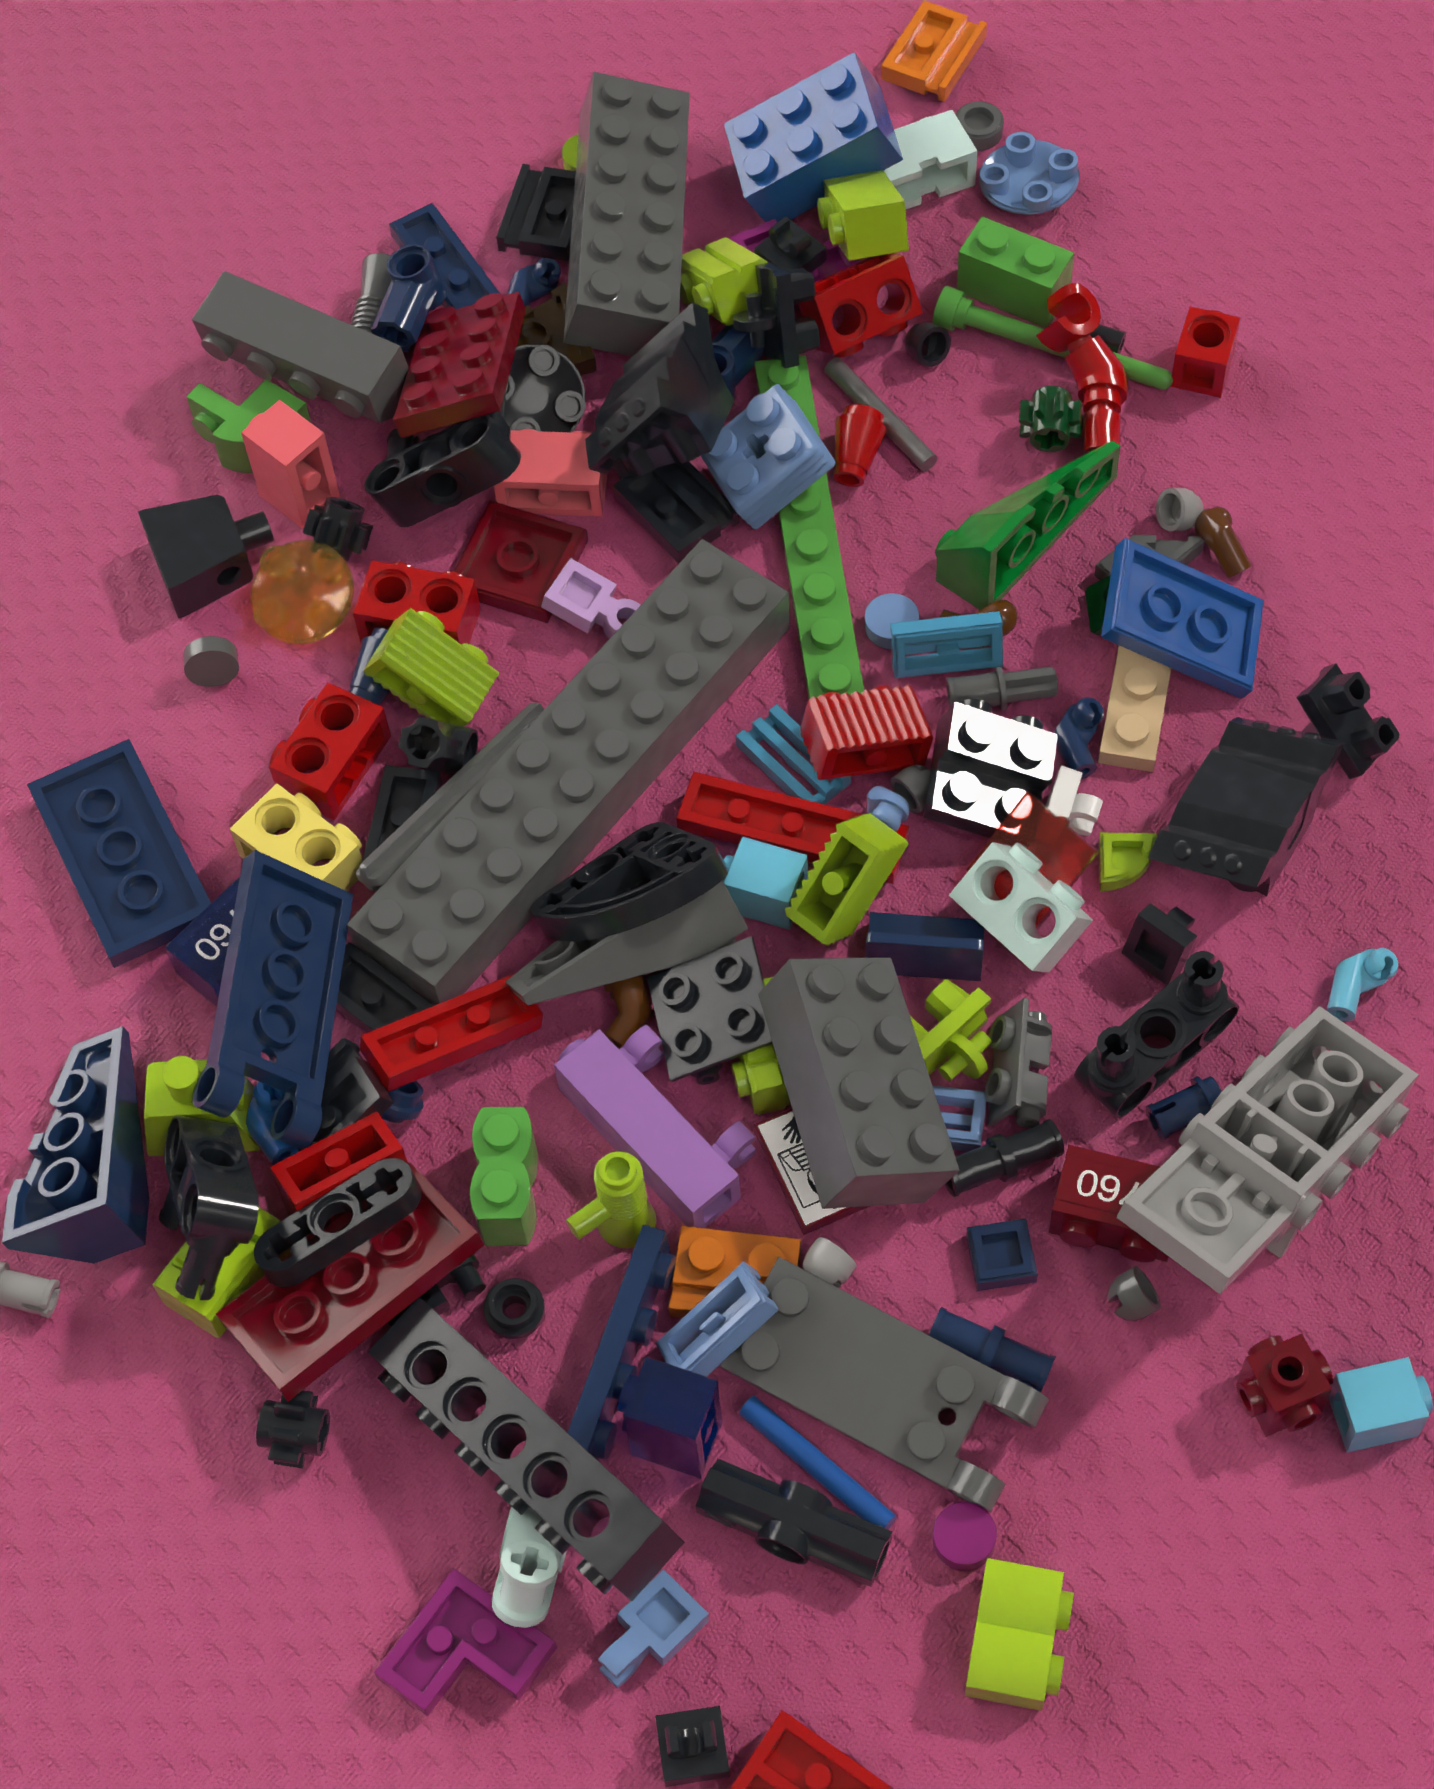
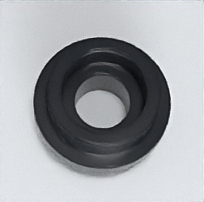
M518 1278L507 1279L496 1284L487 1294L484 1302V1315L488 1326L497 1335L508 1339H519L532 1334L541 1325L545 1315V1303L540 1290L531 1282ZM513 1303L524 1305L526 1310L522 1316L513 1319L504 1315L509 1305Z

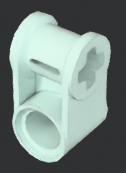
M511 1506L499 1555L500 1569L492 1596V1608L496 1616L506 1624L523 1628L535 1626L545 1619L549 1611L558 1572H562L566 1552L562 1555L535 1529L536 1525L543 1518L531 1507L523 1515H520Z

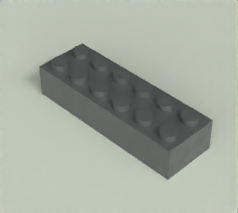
M593 72L580 111L563 343L591 347L592 349L633 357L679 315L689 92Z

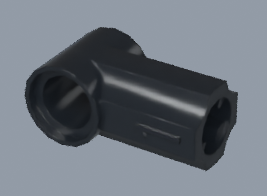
M418 717L414 724L402 728L398 747L405 752L408 757V763L414 767L455 775L477 754L479 737L478 731L474 728Z

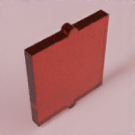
M1025 792L966 870L969 871L992 842L1011 847L1015 843H1019L1031 851L1043 863L1038 871L1053 885L1057 880H1061L1072 887L1099 851L1069 826L1070 820L1068 817L1057 816L1030 792ZM1007 869L998 874L994 883L996 895L1001 900L1005 899L1013 888V878ZM1045 907L1038 913L1036 929H1039L1053 912L1050 907Z

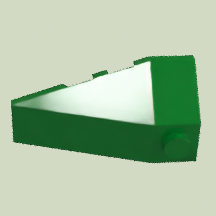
M1110 441L972 514L957 530L950 529L947 531L935 549V556L937 557L936 581L979 610L990 603L1001 600L1117 478L1121 446L1114 441Z

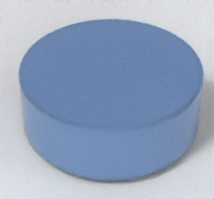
M889 593L876 597L869 603L865 611V632L867 637L875 645L891 649L890 623L919 620L918 608L912 600L900 594Z

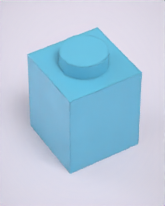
M742 837L735 856L726 855L724 858L728 868V874L723 879L725 886L743 917L790 930L793 921L786 916L785 908L791 906L790 899L797 896L796 889L803 887L801 880L808 878L807 855Z
M1409 1357L1336 1373L1331 1385L1332 1390L1328 1397L1347 1453L1418 1437L1429 1418V1413L1433 1411L1429 1386L1422 1375L1415 1376Z

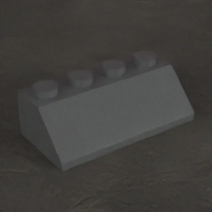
M226 271L222 273L192 318L202 340V347L210 355L221 361H227L229 358L246 365L252 373L262 379L271 380L274 377L288 383L297 393L306 398L315 399L318 396L332 402L337 409L352 418H359L362 415L378 423L394 418L409 370L400 345Z

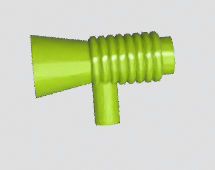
M615 1151L602 1157L594 1169L597 1198L565 1221L578 1240L598 1228L602 1238L609 1244L618 1248H633L636 1245L643 1225L655 1228L656 1213L647 1199L643 1169L640 1162L629 1153Z

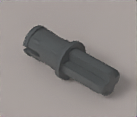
M999 666L995 667L994 672L946 678L949 707L954 702L960 703L966 699H979L987 702L991 707L999 706L1002 711L1007 710V703L1054 697L1058 694L1057 674L1052 667L1003 673L1002 667Z

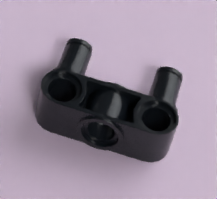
M504 395L501 411L459 422L437 434L426 437L421 442L419 437H414V435L401 438L398 429H393L387 436V457L377 464L367 476L364 484L365 491L398 526L409 527L447 508L457 506L462 501L507 479L520 464L521 452L511 441V430L504 419L506 396Z
M1199 951L1190 955L1186 960L1184 972L1142 1008L1138 1009L1121 1026L1109 1027L1103 1030L1098 1036L1096 1047L1082 1060L1076 1069L1075 1078L1116 1118L1127 1115L1171 1076L1176 1074L1179 1069L1220 1035L1237 1015L1240 1007L1228 995L1226 985L1222 981L1223 965L1220 960L1214 963L1215 956L1210 952ZM1157 1034L1169 1039L1171 1044L1165 1048L1157 1049L1145 1044L1143 1039Z
M176 1115L171 1120L166 1135L164 1161L170 1187L158 1219L161 1224L172 1230H177L180 1222L182 1233L186 1236V1242L189 1246L180 1276L176 1280V1290L186 1298L195 1299L198 1287L201 1285L200 1300H210L215 1294V1286L225 1257L230 1256L239 1243L248 1244L253 1237L259 1210L258 1193L249 1167L248 1156L245 1153L236 1124Z

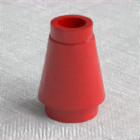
M851 404L843 409L842 415L836 418L835 470L833 478L839 484L848 487H860L864 484L865 477L887 432L883 424L884 415L879 410L863 404Z

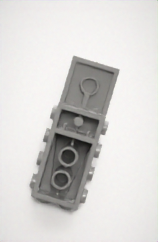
M1319 1006L1296 1029L1291 1026L1288 1027L1279 1037L1270 1054L1266 1057L1259 1055L1246 1070L1241 1081L1236 1086L1232 1083L1226 1086L1205 1116L1199 1113L1191 1120L1179 1138V1143L1182 1146L1124 1201L1116 1218L1221 1294L1265 1248L1281 1258L1287 1252L1298 1230L1302 1231L1320 1209L1323 1203L1320 1197L1324 1194L1329 1199H1333L1352 1174L1353 1169L1350 1166L1354 1164L1361 1169L1373 1156L1382 1141L1378 1136L1383 1134L1390 1139L1396 1133L1410 1112V1109L1404 1106L1403 1102L1419 1074Z

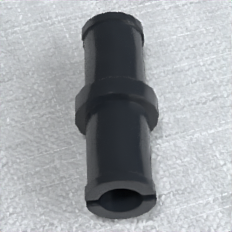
M1048 1119L1043 1121L1042 1124L1008 1137H1004L1002 1134L987 1138L985 1146L956 1156L960 1171L945 1185L950 1194L956 1197L964 1191L998 1178L1003 1182L1015 1179L1018 1176L1019 1170L1052 1157L1063 1155L1065 1151L1061 1134L1055 1123Z

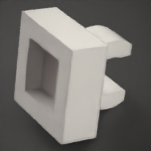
M1061 765L1049 793L1039 824L1037 839L1057 845L1065 826L1074 833L1090 836L1094 822L1096 823L1103 800L1090 794H1076L1082 772Z

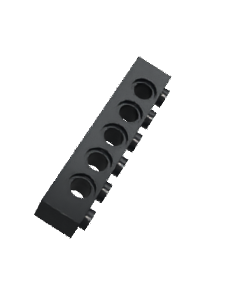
M420 1297L413 1302L368 1351L385 1368L377 1378L403 1403L411 1395L416 1397L423 1406L415 1415L442 1440L450 1431L456 1435L462 1443L454 1452L478 1475L482 1477L489 1468L496 1473L502 1480L494 1490L520 1515H523L529 1507L536 1511L543 1519L536 1525L535 1529L562 1555L570 1546L576 1549L584 1557L576 1569L604 1595L614 1585L629 1600L633 1601L685 1543L660 1517ZM446 1369L444 1375L437 1382L433 1383L435 1377L442 1370ZM482 1405H485L483 1412L477 1418L471 1420L474 1412ZM526 1441L523 1450L517 1456L510 1458L514 1448L521 1442ZM567 1478L563 1490L559 1494L550 1497L554 1486L559 1481ZM610 1516L607 1527L600 1534L591 1537L595 1525L601 1519Z

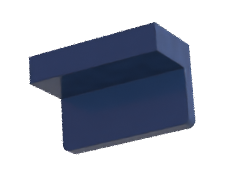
M870 912L869 932L866 938V958H891L897 976L981 981L984 927L975 919Z

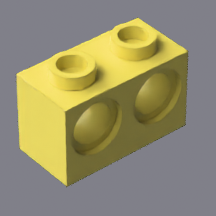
M275 784L230 828L239 856L243 859L254 850H257L345 891H348L358 881L356 871L362 863L359 850L362 847L360 840L345 825L338 823L334 827L323 819L317 806L302 793H297L293 796L279 784ZM291 828L288 832L284 834L273 835L276 831L280 829ZM321 859H332L325 865L312 866Z

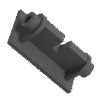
M1023 998L1006 1012L999 1015L993 1022L989 1037L992 1041L990 1047L994 1049L992 1072L985 1086V1099L989 1102L987 1125L994 1126L1008 1115L1016 1116V1123L1019 1126L1031 1128L1039 1125L1040 1118L1046 1115L1048 1076L1029 1071V1066L1042 1070L1049 1066L1052 1025L1047 1022V1015L1039 1011L1028 1012L1029 999Z

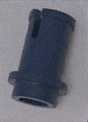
M1199 1076L1191 1079V1086L1154 1104L1147 1105L1146 1113L1153 1129L1157 1130L1160 1128L1157 1131L1159 1138L1165 1140L1170 1135L1186 1128L1197 1114L1201 1113L1205 1116L1222 1091L1213 1077L1209 1076L1202 1080Z

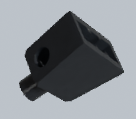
M212 495L138 511L146 537L178 619L250 583L254 575L246 551L274 542V537L264 511L234 521L225 498L220 495Z

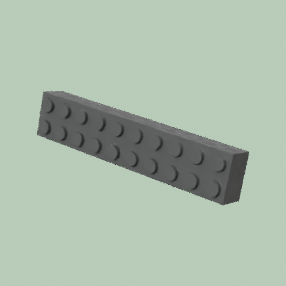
M701 539L346 924L352 944L434 1006L464 994L533 917L530 911L532 904L541 895L565 880L790 629L789 592Z

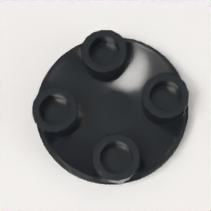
M529 344L516 347L505 391L504 419L510 430L533 429L543 432H573L585 412L586 404L584 384L575 365L565 355L549 345Z

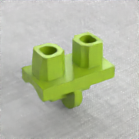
M948 979L939 984L925 1000V1009L939 1021L929 1032L910 1016L929 1075L939 1067L940 1074L948 1081L955 1078L961 1071L972 1079H978L988 1070L987 1062L981 1053L991 1045L992 1041L983 1031L975 1033L988 1021L984 1009L991 1003V998L979 987L969 995Z

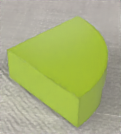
M1100 832V892L1117 890L1128 886L1145 873L1152 862V859H1148V856L1157 839V833Z

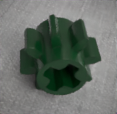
M1045 386L1037 389L1033 393L1032 402L1028 400L1020 401L1019 436L1021 438L1030 437V444L1039 451L1057 452L1063 450L1069 444V437L1080 438L1082 436L1083 416L1081 415V400L1072 401L1071 394L1062 387Z

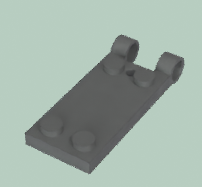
M778 1257L764 1285L770 1293L767 1297L776 1303L779 1310L720 1364V1367L946 1489L961 1499L977 1504L991 1513L1006 1484L985 1470L957 1458L984 1404L989 1405L1017 1422L1035 1428L1049 1399L1034 1388L987 1367ZM946 1408L955 1411L957 1416L956 1421L949 1426L942 1425L938 1420L939 1413Z

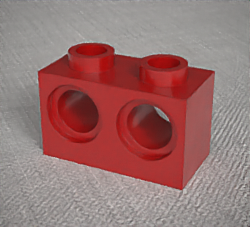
M895 253L869 257L815 282L816 295L814 300L798 303L802 316H809L815 319L819 327L820 346L815 348V350L830 353L839 358L862 350L864 348L863 341L879 334L880 337H886L905 330L908 327V320L923 313L905 257ZM885 285L888 291V298L885 305L879 309L877 294ZM842 306L844 319L840 327L835 330L832 324V317L835 310Z
M371 560L353 610L360 643H362L363 637L371 635L374 628L389 630L395 619L412 608L416 612L425 611L434 615L443 623L445 628L443 632L460 644H469L481 611L475 579L467 578L453 571L440 573L414 568L403 562L385 563ZM444 610H450V611L445 612V613H439V612L444 611Z
M327 682L317 698H312L305 704L299 717V724L288 740L281 741L274 749L269 766L274 784H279L293 796L297 793L304 794L317 806L321 815L335 821L391 737L384 707ZM339 726H348V727H346L345 729H342V730H338V731H334V730H333V729H335V728H337V727H339ZM310 768H320L312 773H303Z

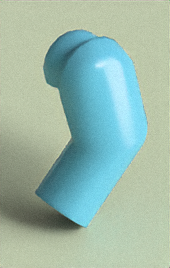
M1386 948L1368 949L1341 961L1335 970L1327 1011L1341 1021L1355 1019L1360 994L1383 985L1388 979L1396 975L1398 960L1395 954Z

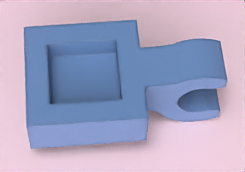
M663 1569L633 1601H630L617 1614L618 1622L627 1631L598 1658V1661L602 1664L599 1671L618 1689L634 1674L649 1653L664 1666L709 1622V1613Z

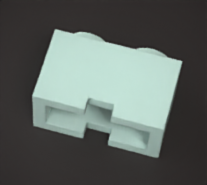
M953 110L925 117L917 122L894 129L903 160L883 171L905 200L906 209L920 205L922 195L936 191L940 198L976 185L977 149Z

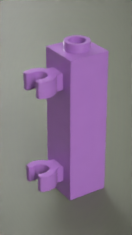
M648 1025L641 1027L633 1033L620 1049L600 1029L586 1040L581 1038L569 1044L560 1054L558 1062L554 1064L559 1090L616 1151L629 1153L638 1159L643 1169L644 1181L686 1226L706 1228L741 1199L739 1175L734 1169L746 1163L756 1153V1149L751 1145L755 1141V1136L738 1121L731 1125L718 1138L716 1143L711 1146L641 1073L655 1066L664 1057V1053L658 1048L662 1044V1040Z

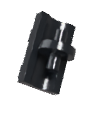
M770 262L756 265L758 293L746 295L747 310L733 316L734 328L740 332H749L751 347H764L765 356L781 360V366L785 369L799 366V354L820 346L819 327L816 320L809 316L795 319L794 304L814 300L816 295L814 276L803 268L783 270Z
M1337 663L1326 666L1319 672V677L1296 697L1311 721L1302 732L1316 733L1321 737L1345 742L1337 761L1349 779L1362 776L1379 756L1388 752L1399 739L1400 733L1390 718L1380 716L1372 719L1364 707V704L1371 698L1370 687L1360 672L1343 674Z

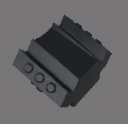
M692 302L623 365V375L612 384L595 418L596 430L585 439L590 470L605 474L613 466L620 479L628 476L638 477L658 467L672 463H686L712 451L734 403V399L722 378L714 358L707 308Z
M1240 717L1230 720L1219 745L1211 749L1178 801L1169 824L1160 830L1148 859L1226 879L1239 890L1246 892L1257 891L1267 896L1311 825L1322 790L1345 742L1321 737L1316 733L1296 731L1291 727L1270 725L1265 721H1253Z

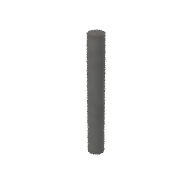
M839 357L833 358L827 363L824 372L855 404L871 406L884 415L883 424L887 429L886 435L921 471H928L935 465L938 457Z

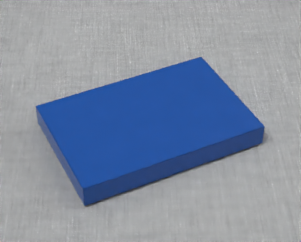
M1124 538L1115 546L1101 638L1242 699L1253 691L1264 600Z

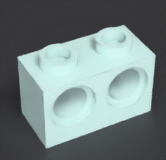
M992 842L949 896L1029 969L1038 972H1050L1093 921L1092 918L1080 909L1085 901L1075 890L1061 880H1057L1053 885L1038 871L1043 863L1021 844L1015 843L1011 847ZM1007 869L1013 878V888L1011 893L1001 900L996 895L994 883L998 874ZM1050 907L1054 912L1056 923L1053 931L1043 938L1036 929V918L1043 908Z

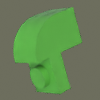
M265 380L240 406L201 383L186 396L193 416L192 425L194 429L205 440L215 443L221 466L236 472L253 473L241 432L248 427L250 421L256 415L264 413L279 399L311 423L306 402L269 380Z

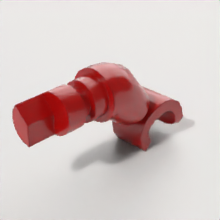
M1070 283L1064 285L1048 297V312L1056 317L1057 320L1037 334L1036 337L1044 346L1053 351L1061 353L1069 350L1070 352L1065 357V360L1077 384L1078 398L1083 403L1082 437L1085 439L1084 450L1091 452L1110 441L1120 445L1121 417L1119 413L1121 412V405L1127 400V376L1124 365L1099 335L1094 338L1090 335L1099 326L1101 319L1100 307L1096 298L1080 283Z

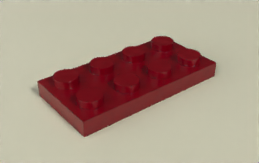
M519 291L504 296L500 293L488 294L477 300L475 304L458 309L451 306L442 307L426 317L393 419L401 438L501 411L526 312Z
M410 1162L408 1165L422 1190L420 1203L411 1214L301 1283L291 1287H278L270 1283L263 1276L216 1313L227 1331L287 1401H290L484 1246L478 1232ZM394 1184L384 1189L387 1195H391L398 1190ZM366 1199L360 1202L364 1212L371 1209ZM345 1212L327 1226L324 1232L336 1233L343 1230L351 1222L353 1214ZM313 1237L308 1242L312 1246L317 1240Z

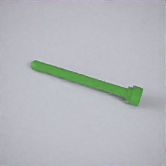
M946 285L938 298L932 323L944 329L954 331L957 327L964 330L968 325L1064 358L1070 354L1069 350L1058 353L1044 346L1036 337L1037 334L1044 330L1043 328L974 306V300L966 298L965 291ZM1113 352L1124 365L1127 379L1160 390L1168 389L1172 385L1173 378L1169 370Z

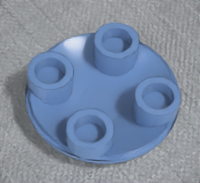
M1016 132L1008 136L1006 145L995 150L986 158L979 173L980 188L988 201L1002 210L1015 214H1039L1053 210L1070 199L1079 183L1078 156L1074 151L1063 149L1049 142L1035 140L1034 136L1027 132Z

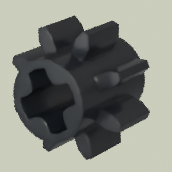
M327 497L324 507L315 505L314 509L309 508L302 533L314 537L311 550L322 557L340 562L349 561L352 552L361 554L362 549L366 550L373 529V525L361 522L365 511L364 508L356 503L337 497Z
M302 1390L290 1401H287L282 1395L281 1402L272 1400L264 1402L258 1418L256 1442L259 1447L270 1448L268 1460L274 1461V1464L303 1469L306 1454L322 1455L329 1434L330 1412L328 1409L316 1408L318 1396H313V1392Z

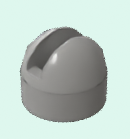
M1168 488L1160 494L1157 500V520L1160 526L1167 531H1185L1195 526L1204 505L1200 497L1186 488Z
M822 1237L816 1239L807 1251L803 1261V1269L837 1288L848 1280L857 1267L855 1261L843 1249Z

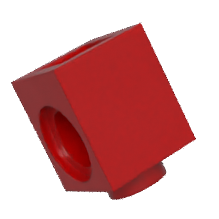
M1189 306L1175 352L1172 371L1173 383L1170 387L1221 398L1235 352L1241 317L1224 314L1216 310H1205Z

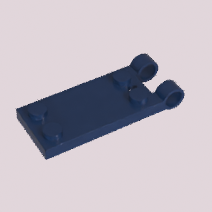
M254 850L243 859L207 1064L201 1072L193 1092V1104L195 1107L222 1118L228 1117L240 1102L245 1086L244 1076H247L285 1092L284 1098L279 1103L271 1123V1135L274 1139L299 1149L306 1148L314 1140L322 1121L321 1102L348 933L346 924L350 920L353 894L257 850ZM261 1052L269 1057V1061L261 1057Z

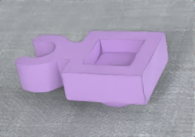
M570 558L544 595L541 607L587 634L594 623H597L603 627L606 636L610 639L622 626L618 619H628L639 608L640 604L631 599L617 600L613 598L617 584Z

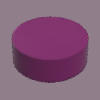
M958 1502L949 1505L937 1516L933 1527V1546L937 1556L949 1567L963 1571L979 1568L986 1563L987 1558H991L995 1550L997 1538L996 1525L991 1515L981 1506L970 1502Z

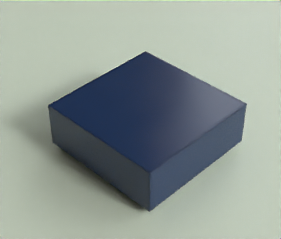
M1026 1219L966 1227V1239L977 1291L1037 1282L1038 1273Z

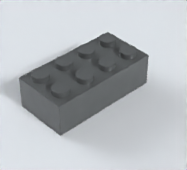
M789 959L759 992L758 996L822 1209L925 1203L960 1170L892 959Z

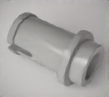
M0 1262V1305L38 1314L44 1318H50L58 1302L60 1281L10 1270L8 1263Z

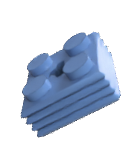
M775 384L764 394L755 396L745 410L722 427L712 451L701 455L735 512L747 524H750L753 529H758L835 465L834 458L796 401L779 384Z

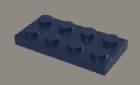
M130 739L27 784L114 968L218 920L216 912Z

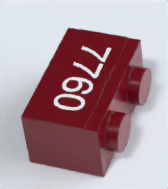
M1068 1144L1052 1208L1049 1233L1060 1235L1064 1242L1076 1247L1090 1248L1096 1244L1116 1249L1124 1257L1137 1262L1148 1263L1155 1261V1259L1168 1262V1255L1116 1218L1124 1201L1160 1166Z

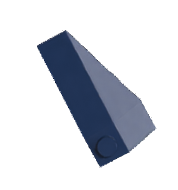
M121 1026L73 1045L49 1100L55 1107L45 1133L34 1134L28 1148L34 1158L25 1179L14 1180L7 1196L2 1243L8 1249L94 1264L146 1245L149 1209L148 1183L129 1032Z

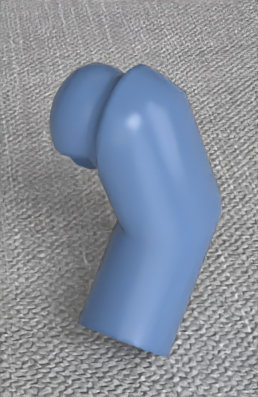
M873 787L867 794V813L874 815L895 832L898 831L901 822L907 821L910 809L907 801L899 794L885 787Z

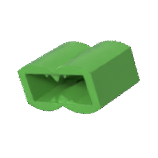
M482 1107L475 1119L472 1132L473 1148L478 1166L473 1174L470 1186V1200L479 1233L485 1246H528L534 1235L537 1223V1210L531 1187L538 1171V1152L530 1118L524 1107Z

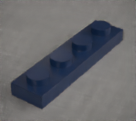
M643 1225L567 1432L597 1461L598 1458L606 1460L611 1453L617 1432V1424L612 1422L618 1402H627L632 1394L637 1376V1367L632 1365L639 1344L647 1346L651 1340L657 1319V1311L652 1309L659 1289L666 1291L669 1288L674 1275L676 1255L671 1254L666 1231Z

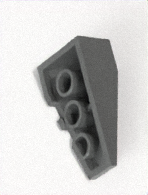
M647 878L635 887H633L631 890H634L647 883L652 882V880ZM722 880L715 887L688 904L631 930L593 940H557L509 978L506 983L512 993L525 1004L531 1005L677 966L734 943L735 937L749 928Z

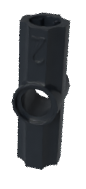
M718 1458L715 1464L710 1467L704 1479L696 1503L697 1513L720 1522L729 1528H734L755 1537V1541L759 1546L783 1560L796 1564H806L809 1560L872 1587L880 1573L892 1540V1531L832 1507L831 1501L825 1495L807 1485L791 1480H782L778 1484Z

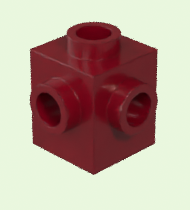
M1303 1334L1285 1341L1279 1335L1272 1336L1260 1341L1248 1350L1249 1356L1245 1357L1236 1388L1245 1411L1250 1417H1256L1265 1437L1286 1428L1289 1432L1303 1429L1322 1417L1323 1409L1332 1390L1330 1385L1333 1384V1375L1324 1355L1318 1349L1311 1351ZM1288 1375L1290 1381L1282 1377Z

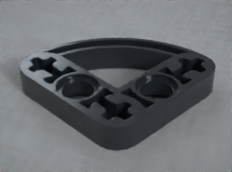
M665 822L651 823L636 830L541 895L532 904L530 911L542 932L548 938L559 941H585L603 938L639 927L688 904L719 884L728 874V868L713 842ZM647 878L652 880V882L647 883L641 887L631 890L633 887H635Z

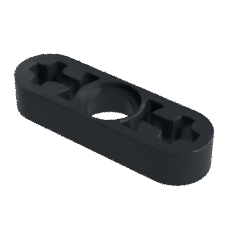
M396 1158L380 1160L265 1231L255 1244V1261L267 1280L278 1287L297 1285L411 1214L421 1200L422 1190L410 1166L403 1160ZM394 1184L398 1190L391 1195H387L384 1189ZM365 1199L371 1208L364 1212L360 1205V1202ZM340 1212H350L353 1214L351 1222L343 1230L336 1233L324 1232L326 1222L333 1215ZM310 1233L317 1240L312 1246L305 1237ZM289 1249L292 1256L282 1262L278 1255Z

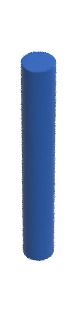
M754 1395L743 1405L739 1412L743 1419L858 1517L875 1525L882 1526L887 1530L892 1526L897 1515Z

